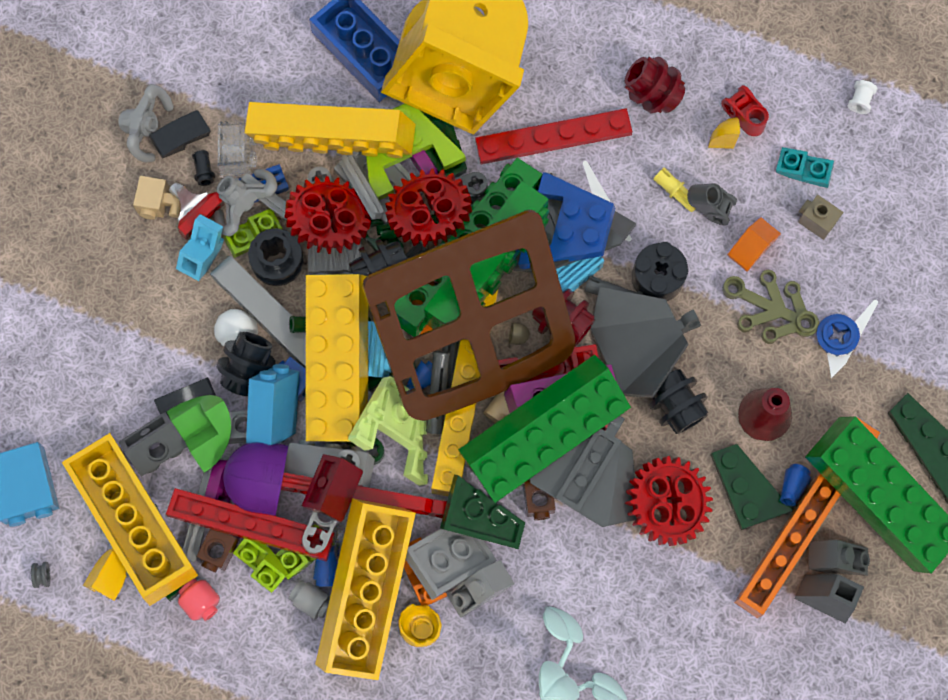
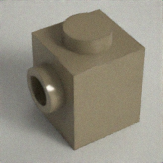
M817 194L812 202L807 199L799 210L802 216L798 223L824 240L844 212Z

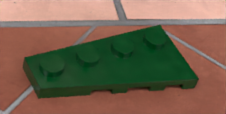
M907 393L888 412V415L906 442L910 444L916 453L915 456L921 465H924L932 477L931 480L939 488L948 504V430Z

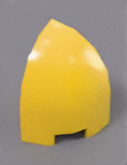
M738 117L728 118L715 128L711 134L708 148L734 149L740 135Z
M113 548L106 551L96 562L83 586L115 601L123 587L126 569Z

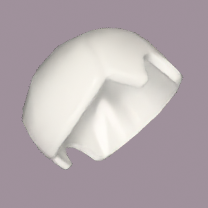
M229 309L219 315L214 326L215 338L222 346L227 341H235L239 332L258 334L257 322L247 312L239 309Z

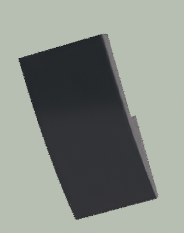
M196 110L163 126L152 133L149 138L163 159L185 150L187 144L209 136L211 130L200 112Z
M207 377L154 399V402L161 415L190 399L206 395L216 396Z

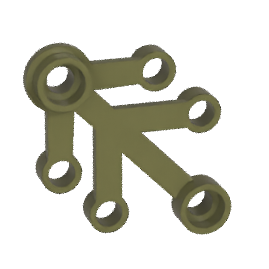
M764 270L759 278L760 283L766 287L771 300L746 289L745 283L740 277L731 276L724 282L722 290L727 298H741L765 310L752 316H741L737 323L740 331L749 332L754 326L782 318L790 323L777 328H765L761 335L765 343L773 344L778 338L793 333L809 337L817 332L819 319L816 314L806 310L800 294L801 287L797 282L790 281L783 289L784 295L791 298L795 312L785 307L776 283L777 276L772 270ZM766 274L770 275L772 281L766 282L763 276ZM733 285L738 291L731 293L728 287ZM789 286L795 287L796 293L791 294L787 288ZM748 320L751 324L750 327L742 326L741 321ZM802 320L808 321L809 324H810V327H809V328H804V327H802L801 321H802ZM766 332H773L775 338L768 339L766 337Z

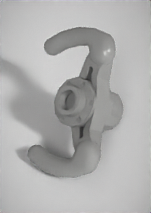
M153 84L146 87L136 109H126L119 116L120 129L129 134L127 148L137 160L144 163L155 161V155L140 150L139 144L143 136L149 137L158 128V120L154 112H152L156 96L161 100L166 111H172L174 108L167 92L160 86Z
M256 169L254 172L255 177L264 179L266 184H244L237 177L233 178L232 176H227L220 181L217 186V193H219V198L226 203V224L224 222V213L221 210L214 212V222L223 226V235L228 237L234 235L239 229L240 217L243 212L250 210L257 199L270 197L276 192L278 187L277 181L271 172L265 169Z

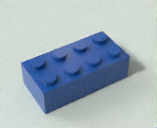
M361 0L330 1L309 19L311 31L380 103L387 97V95L381 93L385 76L393 66L400 40Z

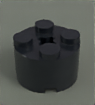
M669 242L655 243L645 247L638 254L632 270L634 289L636 292L638 290L643 292V295L666 299V301L673 299L679 294L689 272L687 260L683 253ZM657 270V271H659V272H660V271L664 272V276H663L662 273L656 274L655 271Z

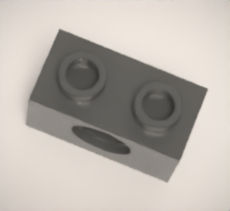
M166 412L119 441L124 453L141 477L146 473L154 472L159 468L160 464L169 458L177 457L187 447L184 439ZM154 443H160L157 448L149 449Z

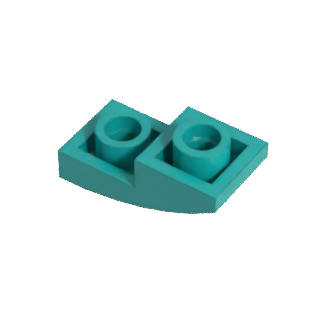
M782 147L776 173L791 179L828 188L834 168V160L808 156L807 151Z

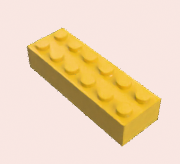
M249 102L245 134L253 138L255 143L264 145V149L278 151L279 147H287L288 150L293 152H303V149H312L313 152L326 154L328 150H337V153L342 155L362 152V155L376 157L378 153H386L388 157L402 158L403 155H412L416 124L402 111L393 109Z
M306 275V441H349L348 437L368 404V303L362 286L363 280L367 277L365 275Z
M111 433L62 462L140 595L149 606L198 576Z
M352 498L315 665L325 673L379 680L416 513L401 507Z

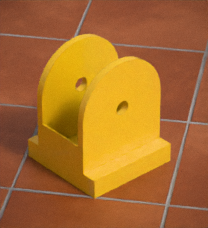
M523 0L420 1L406 18L391 70L385 76L381 93L474 135L521 85L524 69L519 67L528 31V14ZM475 7H479L480 9H482L484 15Z

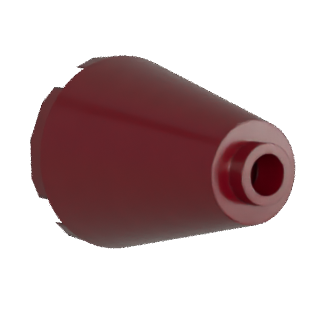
M780 388L756 389L748 393L740 403L738 411L739 423L743 431L751 438L762 441H774L788 431L792 422V409L789 396L784 390Z

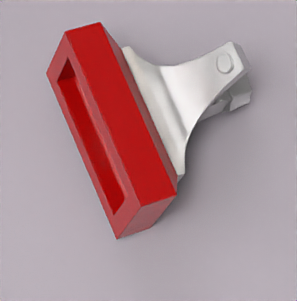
M174 183L169 189L171 194L175 195L180 201L181 212L178 217V231L186 240L192 235L194 221L200 214L209 219L214 215L215 211L224 205V201L219 198L217 192L193 194L179 183Z

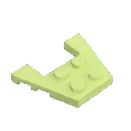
M384 377L359 417L348 440L365 451L370 450L374 447L377 429L408 449L403 476L419 486L426 485L428 483V474H424L423 461L427 458V452L423 450V435H427L426 420H415L407 414L400 400L393 377ZM404 386L405 391L410 390L409 388H407L406 386Z

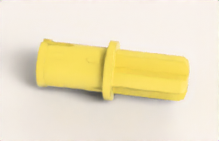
M665 167L660 170L653 180L670 194V198L674 197L690 212L695 211L696 208L689 204L688 190L683 186L685 183H681Z

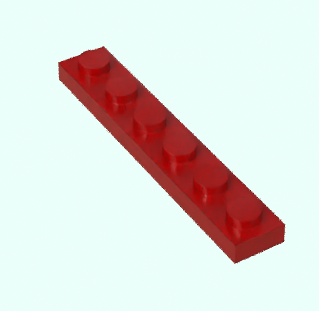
M627 108L475 137L480 165L631 136L633 131Z
M177 488L174 489L166 512L167 517L326 562L335 538V533L332 532L325 549L318 554H310L302 546V537L307 527L306 524L269 514L246 511L237 505ZM317 528L313 537H307L311 548L315 549L316 545L322 546L323 542L319 540L323 529Z

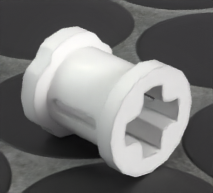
M856 81L853 99L849 100L847 106L853 112L868 114L871 110L869 104L872 96L876 94L878 88L869 81Z

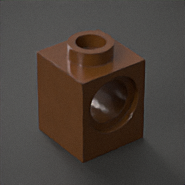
M530 480L523 483L527 517L533 516L535 521L549 519L550 514H554L556 510L554 498L532 485ZM535 494H543L547 498V503L544 506H536L532 502V497Z
M210 529L196 557L203 561L202 567L216 573L218 569L225 571L240 541L227 533ZM216 545H222L224 548L222 556L211 558V549Z

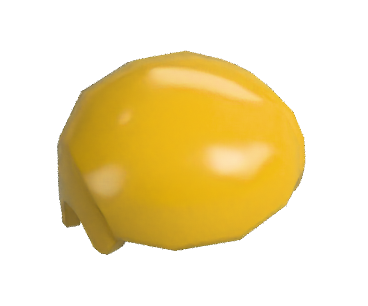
M410 604L400 613L398 626L400 635L406 643L414 647H427L435 643L439 638L442 628L439 615L428 605Z

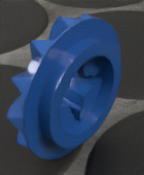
M833 314L820 322L816 336L818 345L826 353L834 354L837 357L844 354L848 355L856 348L860 339V331L857 324L850 317L842 314ZM833 328L838 333L846 332L842 337V343L838 339H830L834 333Z

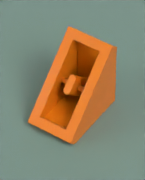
M760 217L748 227L727 256L748 272L781 233Z

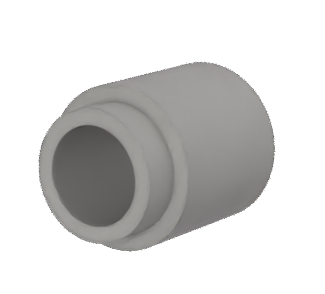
M300 580L291 591L288 599L293 602V606L316 620L319 616L321 618L325 617L330 596L310 582L305 583Z

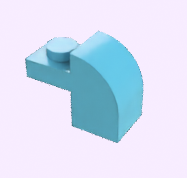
M200 214L194 221L191 239L179 252L176 269L199 281L209 270L220 252L224 241L221 238L223 226Z

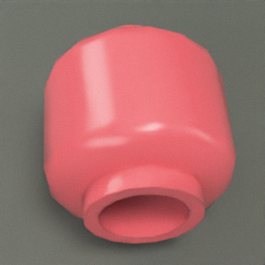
M195 578L179 590L178 604L191 620L196 621L203 618L204 621H207L218 612L216 606L220 601V597L206 580L197 581Z

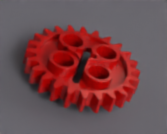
M431 168L429 174L425 175L422 169L418 177L410 173L411 180L407 181L402 178V187L393 186L395 194H388L390 202L385 203L387 208L385 214L391 230L394 229L396 237L402 236L405 243L410 239L413 246H416L419 241H422L424 247L428 245L429 241H432L434 246H437L438 239H442L447 243V235L450 234L457 237L456 228L464 230L463 221H470L468 213L472 212L471 196L467 185L463 186L462 179L455 180L454 173L446 177L443 169L437 175L434 168ZM420 191L424 193L429 207L434 211L435 218L439 222L438 224L434 223L428 207L424 204L419 193Z
M328 176L325 177L324 182L315 177L314 184L305 180L304 187L297 185L296 192H290L289 200L286 201L284 218L287 219L286 227L291 228L290 235H298V243L307 241V249L315 245L317 246V253H320L322 248H326L327 253L331 254L332 248H336L339 253H342L343 246L348 250H352L353 243L359 245L361 238H366L371 224V217L355 189H349V181L341 185L339 184V178H336L333 183L330 182Z
M670 456L663 457L662 461L660 458L652 459V464L650 462L643 464L644 470L639 469L635 471L639 479L633 478L629 480L634 489L626 490V493L632 496V500L626 501L625 504L633 506V510L627 514L628 516H636L637 519L632 525L642 526L639 532L640 535L649 532L648 541H655L658 538V545H665L667 542L669 546H675L677 542L680 545L687 543V538L689 540L696 539L695 532L700 533L704 531L700 523H709L710 520L704 514L713 511V509L706 506V502L712 501L713 498L706 496L705 493L711 487H703L702 483L706 477L698 478L696 476L699 471L698 467L689 470L690 461L681 464L680 457L673 458L672 461ZM653 481L659 486L658 494L652 489ZM679 481H681L684 485L683 493H681L678 489ZM681 508L685 510L687 515L685 521L680 516ZM655 509L661 513L660 522L655 519Z

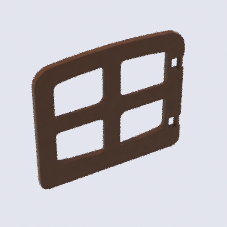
M526 210L368 275L363 280V291L373 315L400 400L407 414L415 420L425 421L502 393L508 390L510 385L528 381L564 362L574 350L575 335L541 216L534 210ZM521 248L526 249L535 279L534 287L492 305L482 306L470 272L471 265L502 253ZM443 276H449L460 309L458 318L413 338L405 339L395 311V302L415 289ZM385 302L389 314L380 317L377 304ZM543 307L551 335L550 342L533 353L500 368L490 337L492 327L535 308ZM459 340H469L479 370V378L429 395L423 394L413 364L415 359ZM411 377L414 388L405 391L402 380Z

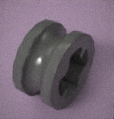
M43 562L40 566L38 563L32 564L31 581L34 588H39L41 584L44 587L50 586L51 577L48 562Z

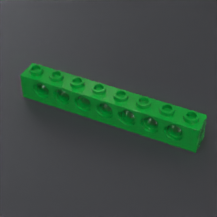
M518 157L511 165L509 163L506 164L500 173L499 180L496 183L491 182L485 191L483 199L475 201L472 205V212L469 214L470 221H463L465 229L456 228L457 237L451 236L448 242L482 229L476 227L475 225L483 224L487 227L500 210L493 209L491 206L497 205L502 207L513 193V191L507 189L508 187L516 189L519 183L523 181L538 191L543 174ZM442 241L439 246H441V245H443V244H446V243H445L444 241ZM447 275L434 280L439 283L438 285L431 286L426 284L395 302V311L401 329L413 337L418 336L427 326L424 308L448 278ZM414 300H420L423 302V304L417 306L413 305L411 302Z

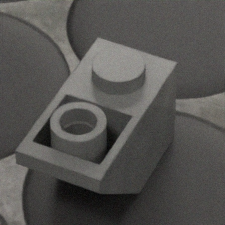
M841 540L811 541L809 543V569L823 573L868 576V566L870 564L868 548Z
M805 574L794 599L846 624L857 606L864 586L839 574Z

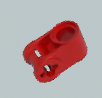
M742 85L738 88L737 93L721 101L723 109L731 118L738 117L740 127L749 136H759L764 132L769 118L768 111L755 98L748 87ZM756 118L760 120L761 123H753L750 119Z

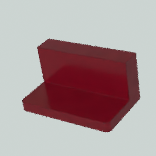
M323 454L301 506L342 522L359 484L363 470L343 458Z

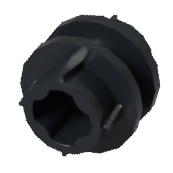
M275 228L265 230L254 238L250 244L248 256L251 268L260 281L271 286H282L294 281L301 273L304 264L303 252L295 236H291L287 230ZM279 253L286 254L282 259H275L273 262L267 261L270 256H276Z
M381 239L375 241L378 248L377 251L367 255L364 247L359 248L358 251L361 257L350 262L349 266L353 274L368 276L407 258L398 241L384 246Z
M239 332L235 341L225 342L223 351L228 357L220 358L216 366L222 374L220 384L232 393L248 396L249 379L260 374V371L268 370L276 364L275 359L270 355L272 344L267 339L250 332Z
M676 369L669 373L655 396L652 397L653 401L649 404L651 410L662 408L665 415L659 420L661 426L669 424L675 434L685 432L708 416V411L703 404L708 398L706 393L695 396L691 388L697 384V379L695 377L687 378L681 369Z

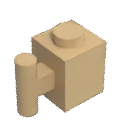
M145 176L139 177L133 206L141 217L151 220L155 219V217L163 218L165 208L169 206L171 207L169 216L178 218L181 212V204L175 195L169 193L170 188L166 180Z

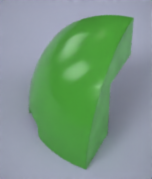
M206 395L185 401L167 411L171 422L184 439L190 453L204 473L212 468L221 458L227 448L231 434L230 414L224 400L219 396Z

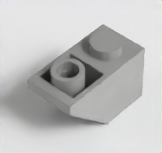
M501 560L474 573L448 592L447 596L460 618L499 596L515 583Z

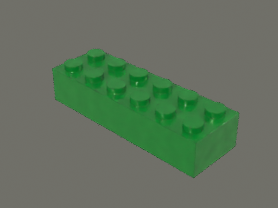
M521 181L487 226L526 210H534L541 216L545 228L549 221L547 218L550 211L548 209L549 199ZM521 248L502 253L471 265L470 272L482 306H485L486 303L483 301L489 294L494 295L502 283L499 280L505 273L510 274L517 264L515 259L520 252L526 253V249ZM449 276L424 308L426 324L432 329L457 319L460 314Z
M594 354L462 446L458 451L488 495L496 503L629 410L631 406L609 368Z
M856 416L839 417L805 458L914 572L932 574L948 554V514Z

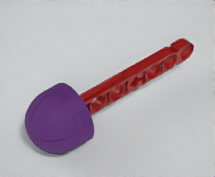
M247 443L239 447L229 457L223 474L225 490L235 505L246 511L276 516L280 490L307 494L313 478L284 473L288 445H268L264 443ZM357 486L353 496L354 499L401 507L416 514L443 518L447 501Z

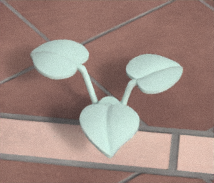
M546 606L543 613L546 628L557 639L566 641L567 646L558 664L552 661H545L540 667L539 695L541 700H577L580 696L579 692L586 688H592V694L597 700H627L622 687L607 674L595 673L592 676V681H587L577 686L576 682L564 672L562 667L571 651L573 642L581 643L583 632L578 622L567 612L555 607Z

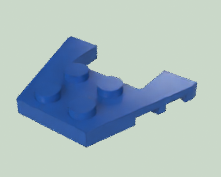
M543 172L538 192L548 199L563 201L552 243L549 245L554 262L569 260L571 262L603 256L616 209L614 203ZM521 252L518 262L520 269L530 268L527 252Z

